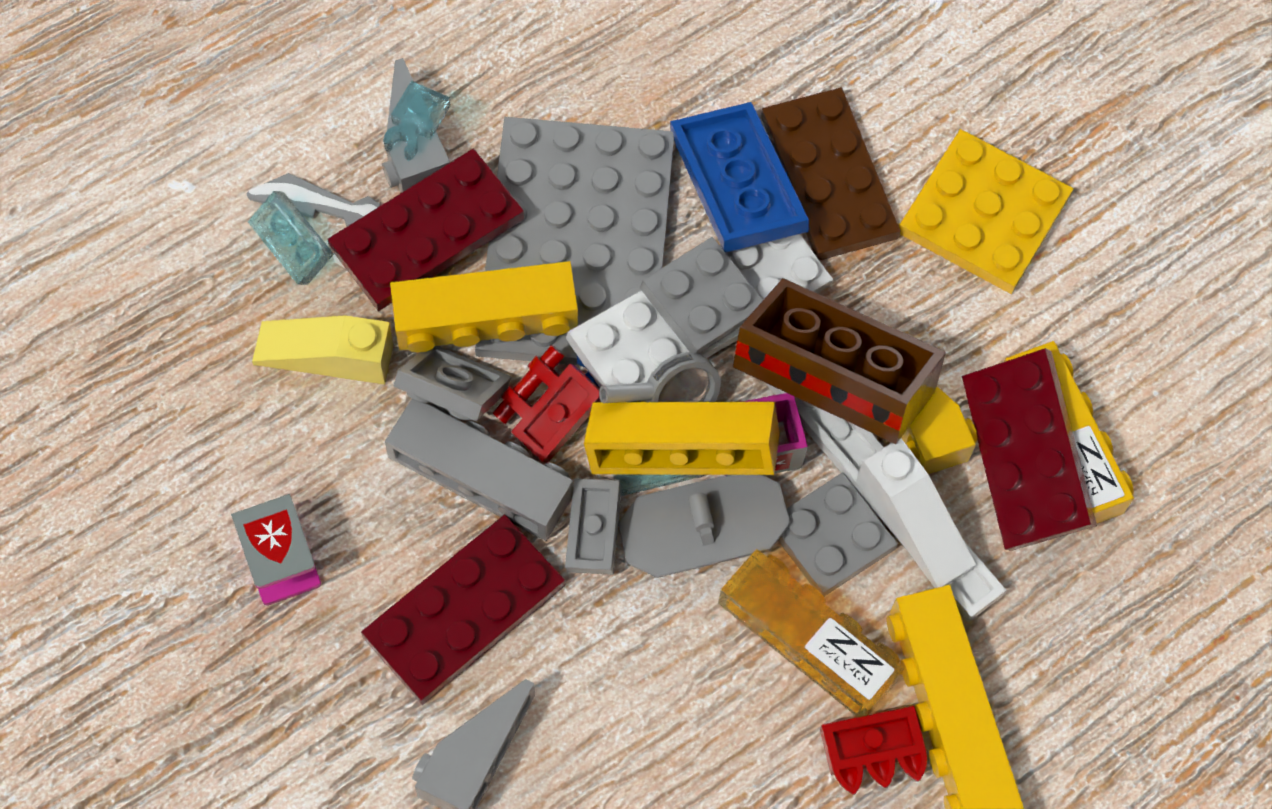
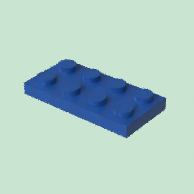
M752 102L670 121V131L673 132L676 147L725 253L808 232L809 219Z

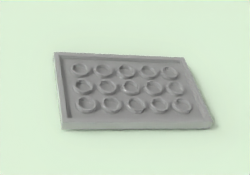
M504 117L497 178L524 210V220L489 241L485 271L571 261L578 309V326L641 291L640 285L642 280L660 270L663 265L674 143L673 132ZM568 332L559 336H548L544 333L525 335L519 340L509 342L499 339L482 340L475 346L476 357L531 361L536 355L541 357L550 345H553L565 355L559 364L580 366L577 364V354L566 340Z

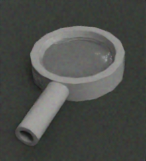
M685 352L663 361L651 373L647 383L602 385L599 389V397L602 403L634 401L715 402L720 393L721 379L718 371L707 358L699 353Z

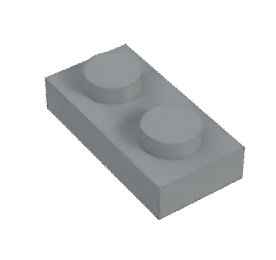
M574 478L565 562L567 572L614 575L622 485L619 480Z

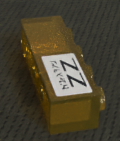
M756 549L721 588L718 604L856 717L870 715L898 682L904 670V667L899 664L900 659L898 655L885 644L877 643L876 645L863 635L862 627L851 616L845 613L839 615L825 604V597L815 587L807 583L801 585L791 577L788 567L779 558L772 554L765 556Z

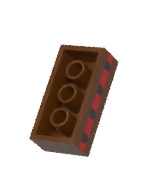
M782 278L740 326L733 368L897 444L935 393L946 352Z

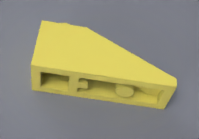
M346 315L262 321L252 363L257 366L385 385L394 345L390 322Z

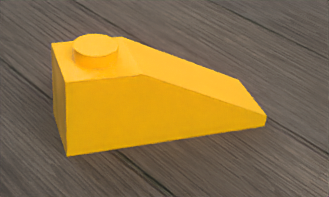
M936 387L935 393L901 437L928 474L968 462L977 443V433L971 419H964L959 405L938 387Z

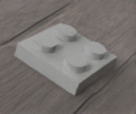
M713 237L645 278L640 285L641 291L688 351L699 354L738 329L763 301Z
M434 346L429 351L419 352L402 366L397 372L393 386L407 392V395L413 400L424 403L432 402L448 409V412L456 418L478 421L501 398V395L509 386L511 376L440 346Z
M843 472L787 508L790 525L778 540L821 599L893 552L897 547V542Z

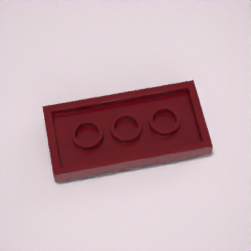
M473 148L327 240L330 249L379 312L392 303L391 282L434 277L524 220V210Z
M1044 348L963 375L962 380L977 433V440L1004 549L1013 551L1096 527L1097 523L1052 352Z
M504 514L363 629L361 635L423 706L565 587V579Z

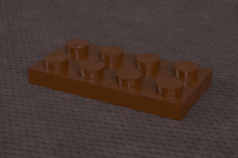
M842 87L762 108L761 119L768 137L809 219V229L806 235L813 253L819 261L899 238L900 228Z

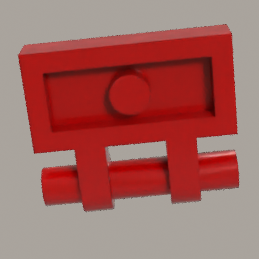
M550 345L541 357L536 355L527 365L530 370L515 387L509 386L501 395L503 401L493 411V414L504 424H507L515 413L522 417L511 433L544 463L550 462L590 416L592 403L601 402L599 397L600 388L575 365L569 364L560 376L556 373L554 368L565 355L553 345ZM544 382L549 388L532 406L528 398Z

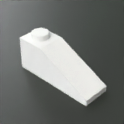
M902 438L897 444L891 443L862 461L856 482L934 588L946 586L975 568L976 563L931 478Z

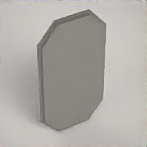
M724 475L638 496L621 517L618 526L627 564L659 578L770 551L789 527L790 520L779 482L763 475H732L728 477Z

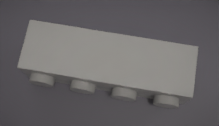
M411 399L385 440L388 458L499 517L505 514L514 525L547 541L572 499L573 480L569 478V474L556 464L547 462L543 465L529 458V453L518 444L509 441L503 444L489 437L490 433L473 421L463 423L451 417L446 408L432 402L424 403Z

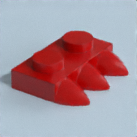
M914 706L822 724L820 727L830 774L835 775L839 784L852 795H855L860 788L863 769L865 768L873 780L884 788H888L893 779L895 762H899L904 772L917 782L924 775L927 764V752Z

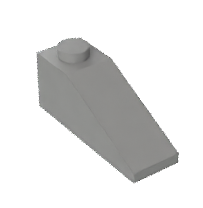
M403 58L395 60L385 142L388 161L382 163L389 186L391 188L398 186L401 193L450 163Z
M527 679L523 680L437 743L432 755L424 753L412 776V780L417 782L415 789L418 798L440 809H477L535 697L534 683Z

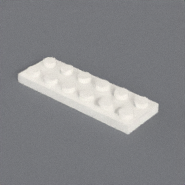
M800 234L726 252L727 256L763 300L782 278L815 293L828 288L833 281V278ZM642 291L568 331L566 340L599 387L602 385L647 383L651 373L663 361L674 355L689 352ZM740 327L700 354L708 358L737 341Z

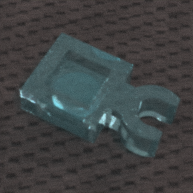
M411 81L391 113L392 123L397 126L391 127L384 135L385 151L390 152L396 142L404 141L408 143L404 148L405 159L408 161L412 160L418 152L417 139L419 135L429 140L432 139L451 107L450 97Z

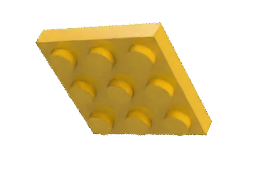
M959 129L899 224L900 235L1012 294L1070 198L1074 188L974 135Z

